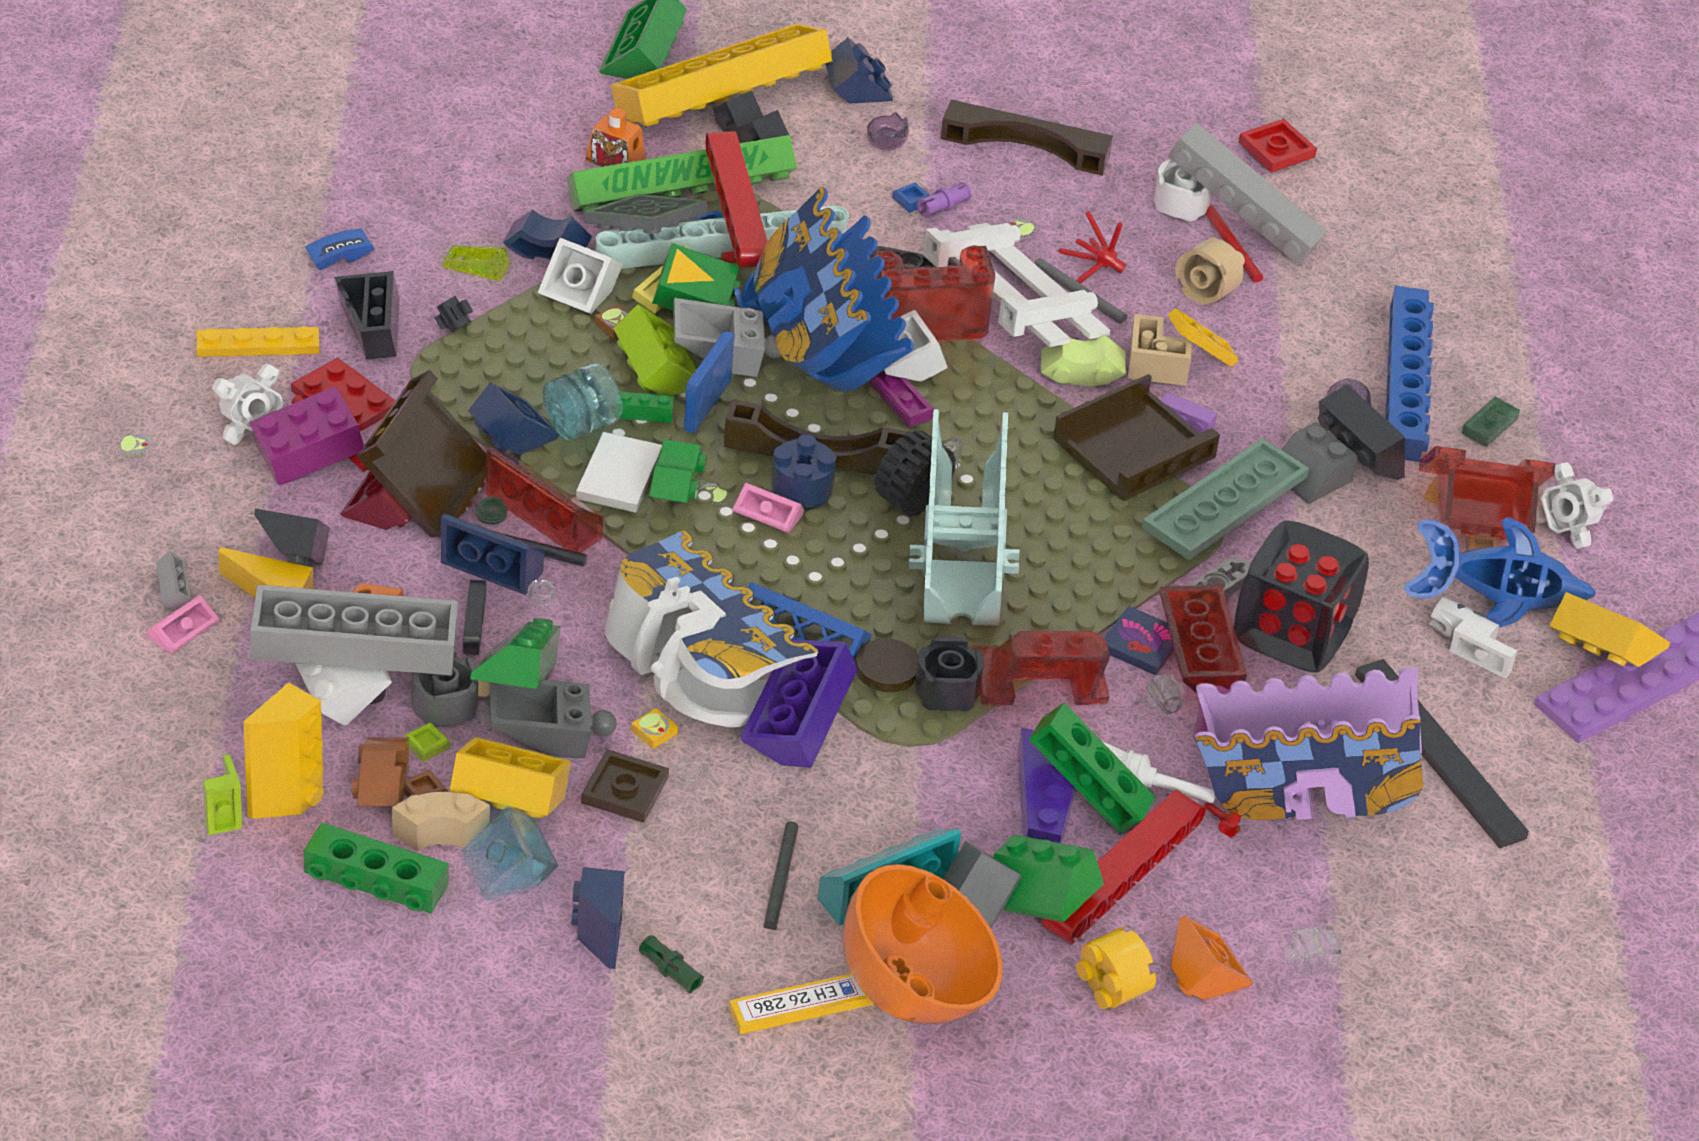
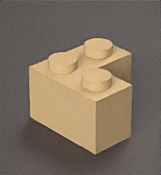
M1134 314L1127 379L1137 380L1150 374L1152 376L1151 382L1186 386L1191 362L1192 341L1163 336L1164 317Z

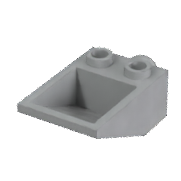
M674 298V342L704 359L724 331L735 334L732 374L757 377L764 353L771 358L781 357L775 337L769 335L764 339L762 311Z

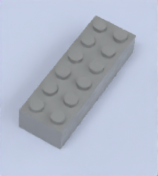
M257 585L250 629V660L452 675L458 601Z

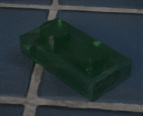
M1495 396L1463 424L1461 434L1487 447L1518 419L1520 409Z

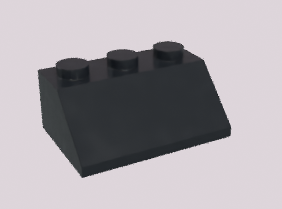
M1347 384L1319 401L1318 421L1320 425L1357 454V459L1363 466L1370 468L1376 475L1396 480L1405 477V436Z

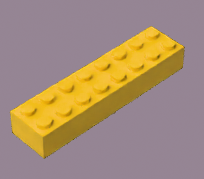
M796 23L611 84L615 108L625 110L626 119L629 122H639L643 126H651L659 123V119L664 117H679L683 115L682 111L688 109H703L708 102L727 101L732 94H744L751 90L753 91V87L759 85L771 86L777 83V79L795 78L800 75L799 72L804 70H819L823 68L822 64L832 61L827 29Z

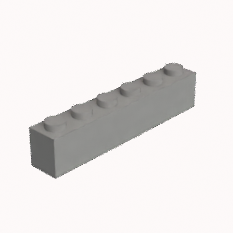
M1197 122L1179 138L1168 155L1169 158L1297 264H1300L1316 248L1327 233L1322 226Z

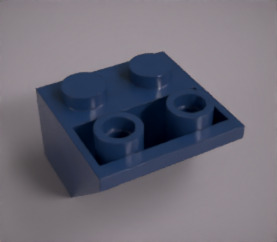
M847 37L831 50L832 61L825 63L832 87L848 103L887 102L893 100L890 90L892 85L885 75L886 67L878 58L873 59L869 56L868 51L861 43L855 44Z

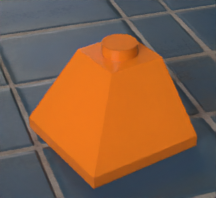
M1185 915L1179 919L1171 968L1178 977L1176 984L1183 993L1189 997L1194 995L1202 1000H1207L1253 984V981L1219 933Z

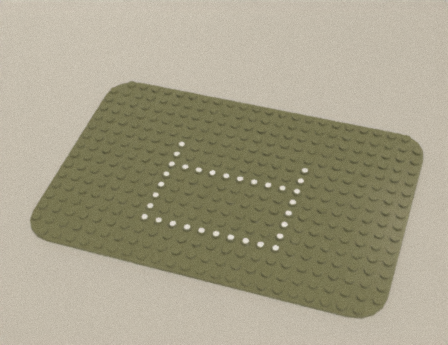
M709 190L704 192L703 195L693 198L695 200H706L708 212L718 210L724 217L716 191ZM754 193L760 214L782 211ZM664 264L621 269L612 292L592 314L539 294L538 290L541 286V283L472 320L453 333L451 332L423 348L416 355L410 370L411 380L428 370L432 371L438 379L430 391L468 434L491 452L498 449L491 442L493 437L476 427L474 424L476 419L468 411L490 382L527 400L560 436L552 442L520 455L508 449L506 452H502L499 458L627 555L662 541L680 531H686L693 537L690 549L705 550L713 555L712 563L709 565L711 568H725L733 573L732 582L729 583L731 586L748 587L750 582H753L872 634L870 641L889 638L903 641L913 647L918 655L923 646L925 649L931 645V640L939 637L961 638L968 641V646L976 651L977 647L983 655L984 666L980 694L974 702L973 708L969 711L926 709L916 693L915 680L914 684L907 689L898 692H883L877 690L878 686H873L872 684H870V687L867 686L855 674L838 713L863 732L885 743L907 747L934 745L956 735L1110 628L1128 606L1137 609L1209 559L1223 542L1222 537L1192 559L1187 560L1143 530L1144 518L1191 486L1176 476L1122 501L1053 440L1056 416L1073 409V406L893 285H891L890 290L884 297V300L891 296L899 301L898 309L892 315L891 320L916 310L938 341L948 367L921 382L911 379L907 380L933 409L939 410L938 420L942 444L950 449L956 457V467L951 487V506L982 507L984 464L996 449L1002 426L1003 412L1008 413L1005 549L1020 550L1019 561L1008 560L1009 563H1019V574L1004 573V579L1002 580L999 626L972 625V621L966 616L954 617L951 620V624L924 623L925 577L923 576V569H909V558H921L918 555L910 556V545H924L926 511L919 515L914 514L913 516L904 514L876 492V486L874 485L876 475L835 467L834 486L830 499L824 504L813 508H805V504H801L804 513L789 533L732 511L745 483L773 493L772 469L774 457L723 447L725 419L732 400L763 405L773 415L786 423L821 435L855 436L869 433L882 427L909 432L923 430L930 436L933 435V419L908 428L868 381L859 388L848 392L836 391L786 361L782 356L771 358L764 353L757 377L732 374L731 382L695 433L685 431L684 428L686 393L671 395L674 396L672 423L614 418L617 391L658 394L652 390L647 392L638 384L637 373L629 366L627 354L617 343L619 338L613 339L595 324V315L617 304L628 313L638 304L644 307L632 298L634 289ZM756 267L738 269L736 278L741 280L739 285L741 293L752 272L755 273ZM731 296L730 299L735 300L733 307H739L736 296ZM663 307L655 314L674 327V311ZM768 323L764 324V339L772 335ZM689 351L698 368L703 358ZM603 432L663 445L664 439L701 445L703 454L707 455L705 472H699L697 477L699 486L696 500L690 499L689 503L649 497L653 476L637 512L576 499V491ZM706 484H717L720 489L727 491V494L722 501L712 502L714 500V489L710 491L706 487L702 489L700 487ZM933 543L932 560L996 563L997 547L975 548L968 552H961L958 548ZM754 598L751 602L752 605H764L763 602ZM784 612L775 616L777 624L784 623L792 627L796 626L792 614ZM799 618L800 623H803V622L806 621V620H803V619ZM813 624L803 629L807 640L818 641L824 638L821 627ZM827 630L829 636L834 634V632ZM798 631L795 632L794 636L800 638ZM842 636L832 642H846L848 649H850L853 640Z

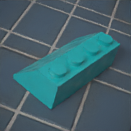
M958 828L935 829L926 834L917 835L897 846L888 847L870 857L859 859L841 869L832 870L820 877L818 900L836 923L841 926L844 923L852 895L866 875L877 868L898 864L913 866L943 879L959 852L961 832Z

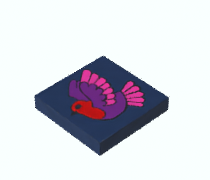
M1128 606L1100 642L1099 651L1157 675L1184 639L1185 630Z

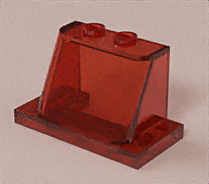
M1435 446L1420 459L1419 472L1437 474L1440 523L1449 528L1460 529L1464 535H1479L1481 532L1491 534V537H1498L1499 540H1507L1501 521L1508 517L1523 523L1532 534L1535 533L1539 486L1555 475L1556 463L1525 459L1515 466L1465 458L1466 450Z
M1021 631L1001 645H973L972 649L976 651L977 647L984 658L979 694L981 705H1013L1016 699L1013 679H1070L1075 705L1108 703L1110 696L1104 671L1110 659L1106 640L1096 632Z

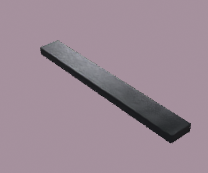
M1384 659L1357 667L1355 676L1361 683L1364 682L1366 674L1372 670H1380L1389 681H1395L1399 677ZM1418 700L1422 745L1421 755L1499 849L1527 839L1528 829Z

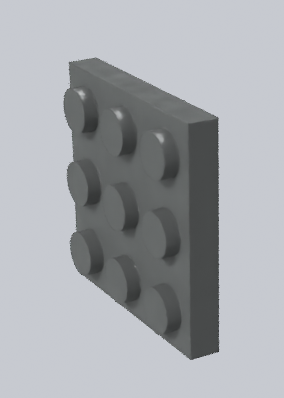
M637 194L585 211L584 217L585 223L597 224L599 229L619 226L621 231H634L639 228L643 229L644 233L653 234L661 232L662 227H677L680 221L696 220V216L708 212L706 200Z

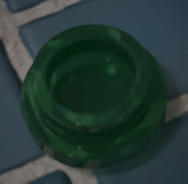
M485 497L476 507V517L482 523L495 525L507 518V507L503 500L498 497Z

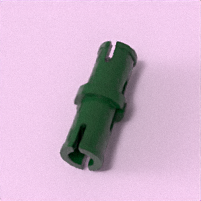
M650 935L643 940L639 947V952L659 967L660 974L664 977L670 976L685 988L688 993H692L702 985L704 976L687 964L681 953L671 951L654 935ZM666 957L680 970H675L671 965L664 961L663 958Z

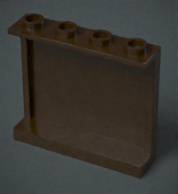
M428 370L408 382L356 457L430 537L434 538L441 534V517L443 514L459 518L472 506V497L485 486L484 479L497 468L498 464L496 461L503 451L499 448L486 454L430 391L438 378L431 370Z
M1150 374L1056 416L1053 440L1122 501L1216 458L1220 434L1213 428L1199 434L1149 391L1152 378Z

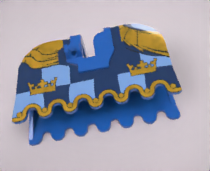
M821 186L795 213L779 226L766 243L756 267L754 288L758 295L760 308L763 315L768 319L769 329L776 339L781 356L829 388L848 392L859 388L888 366L914 350V343L909 338H903L898 341L899 336L905 330L906 321L901 317L891 320L892 315L898 309L899 301L891 296L884 300L886 293L891 288L892 281L887 276L877 279L878 274L885 265V261L880 256L870 259L872 253L877 248L878 241L871 236L863 240L864 235L871 226L870 218L863 215L854 226L843 234L837 228H831L827 231L828 226L834 220L835 212L831 208H825L820 211L828 198L827 189Z

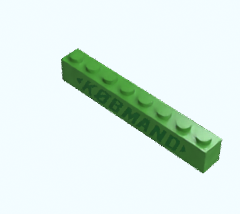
M790 135L740 143L751 185L762 183V178L772 177L773 181L787 179L789 174L797 169ZM706 149L575 171L567 177L574 211L583 209V213L637 194L665 195V197L679 198L682 196V192L692 191V195H697L709 191V187H715Z

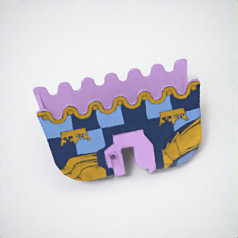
M1403 668L1399 672L1398 679L1395 681L1387 680L1384 673L1380 670H1372L1366 674L1364 682L1360 684L1354 683L1350 675L1346 673H1337L1332 677L1329 686H1321L1315 677L1306 675L1298 680L1297 687L1294 689L1286 688L1280 679L1271 678L1265 682L1264 689L1260 692L1253 691L1245 681H1237L1231 685L1230 692L1225 695L1220 694L1216 686L1212 684H1199L1196 686L1208 732H1198L1195 734V739L1205 761L1215 797L1226 810L1230 812L1236 811L1240 814V817L1251 820H1275L1296 816L1297 820L1312 819L1313 787H1324L1326 804L1329 810L1335 814H1345L1346 818L1381 815L1406 806L1416 799L1423 789L1421 727L1417 691L1418 668Z

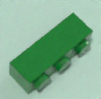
M617 391L614 418L672 423L674 396Z

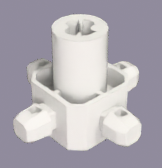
M266 363L257 373L259 375L257 380L247 374L238 375L229 380L224 378L216 379L212 390L220 398L221 414L232 420L230 425L227 424L223 431V439L233 445H237L245 436L243 433L245 429L252 432L250 421L282 408L281 395L270 388L272 384L275 385L280 370Z
M1566 462L1553 466L1554 481L1557 480L1558 485L1544 490L1541 497L1542 505L1534 507L1531 510V515L1535 523L1547 522L1549 528L1556 533L1571 530V542L1576 549L1591 545L1590 530L1587 531L1586 526L1599 523L1607 505L1613 501V495L1609 488L1597 487L1595 483L1587 478L1573 481L1572 476H1574L1572 467Z

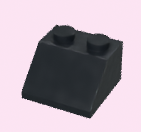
M255 508L254 516L278 551L288 557V562L313 567V564L323 565L330 527L319 519Z

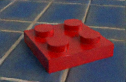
M1284 118L1242 132L1238 141L1270 172L1315 158L1317 148Z

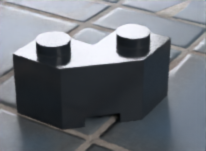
M752 90L712 108L716 122L722 131H736L739 143L789 135L778 110L763 116Z

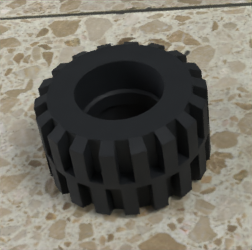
M914 430L912 433H906L889 448L876 472L874 480L876 492L908 516L921 514L923 511H926V505H929L932 436L923 430ZM942 444V447L952 461L953 478L956 457L950 449Z

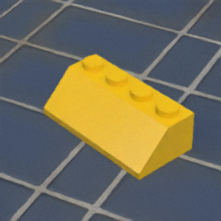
M287 683L243 721L247 816L252 819L301 815L310 806H316L324 795L321 700L293 684Z

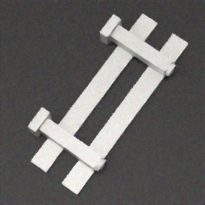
M988 223L968 226V229L965 231L953 233L950 230L940 231L936 227L926 229L923 255L937 268L948 266V259L951 258L1001 303L998 323L1013 337L1024 335L1026 326L1049 347L1070 343V337L1052 322L1065 318L1089 339L1110 335V329L1091 314L1098 304L1095 293H1087L1085 290L1067 293L1014 246L1015 242L1020 240V231L1016 225L1010 226L1008 223L991 226ZM984 251L993 253L1042 298L1027 300L975 253Z

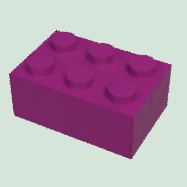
M336 386L249 422L257 448L278 485L289 483L358 454L364 446L359 426Z

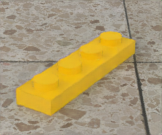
M319 327L196 329L197 357L320 354Z

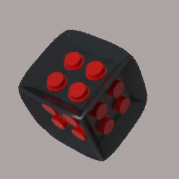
M1282 521L1266 538L1254 556L1248 573L1244 578L1234 620L1235 639L1258 653L1300 670L1315 673L1322 671L1344 642L1359 610L1369 569L1368 554L1357 545L1318 528L1296 521Z

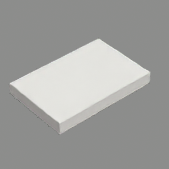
M603 432L577 488L576 499L637 512L653 476L655 465L659 461L662 445Z

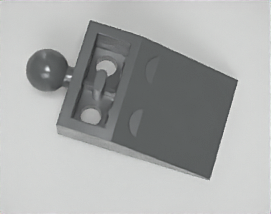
M543 680L537 689L489 682L490 727L549 756L585 758L591 729L596 735L601 737L611 735L616 729L617 721L611 712L600 710L591 716L589 684Z

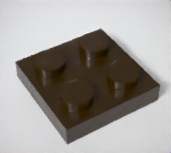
M606 749L581 794V803L644 823L669 778V768Z

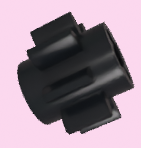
M454 296L436 307L440 314L434 317L441 330L448 327L453 333L471 322L468 314L472 313L473 310L466 299L459 302L457 297Z

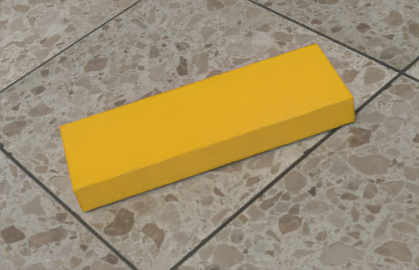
M1174 308L1168 314L1179 334L1230 367L1239 361L1238 356L1228 341L1179 309Z

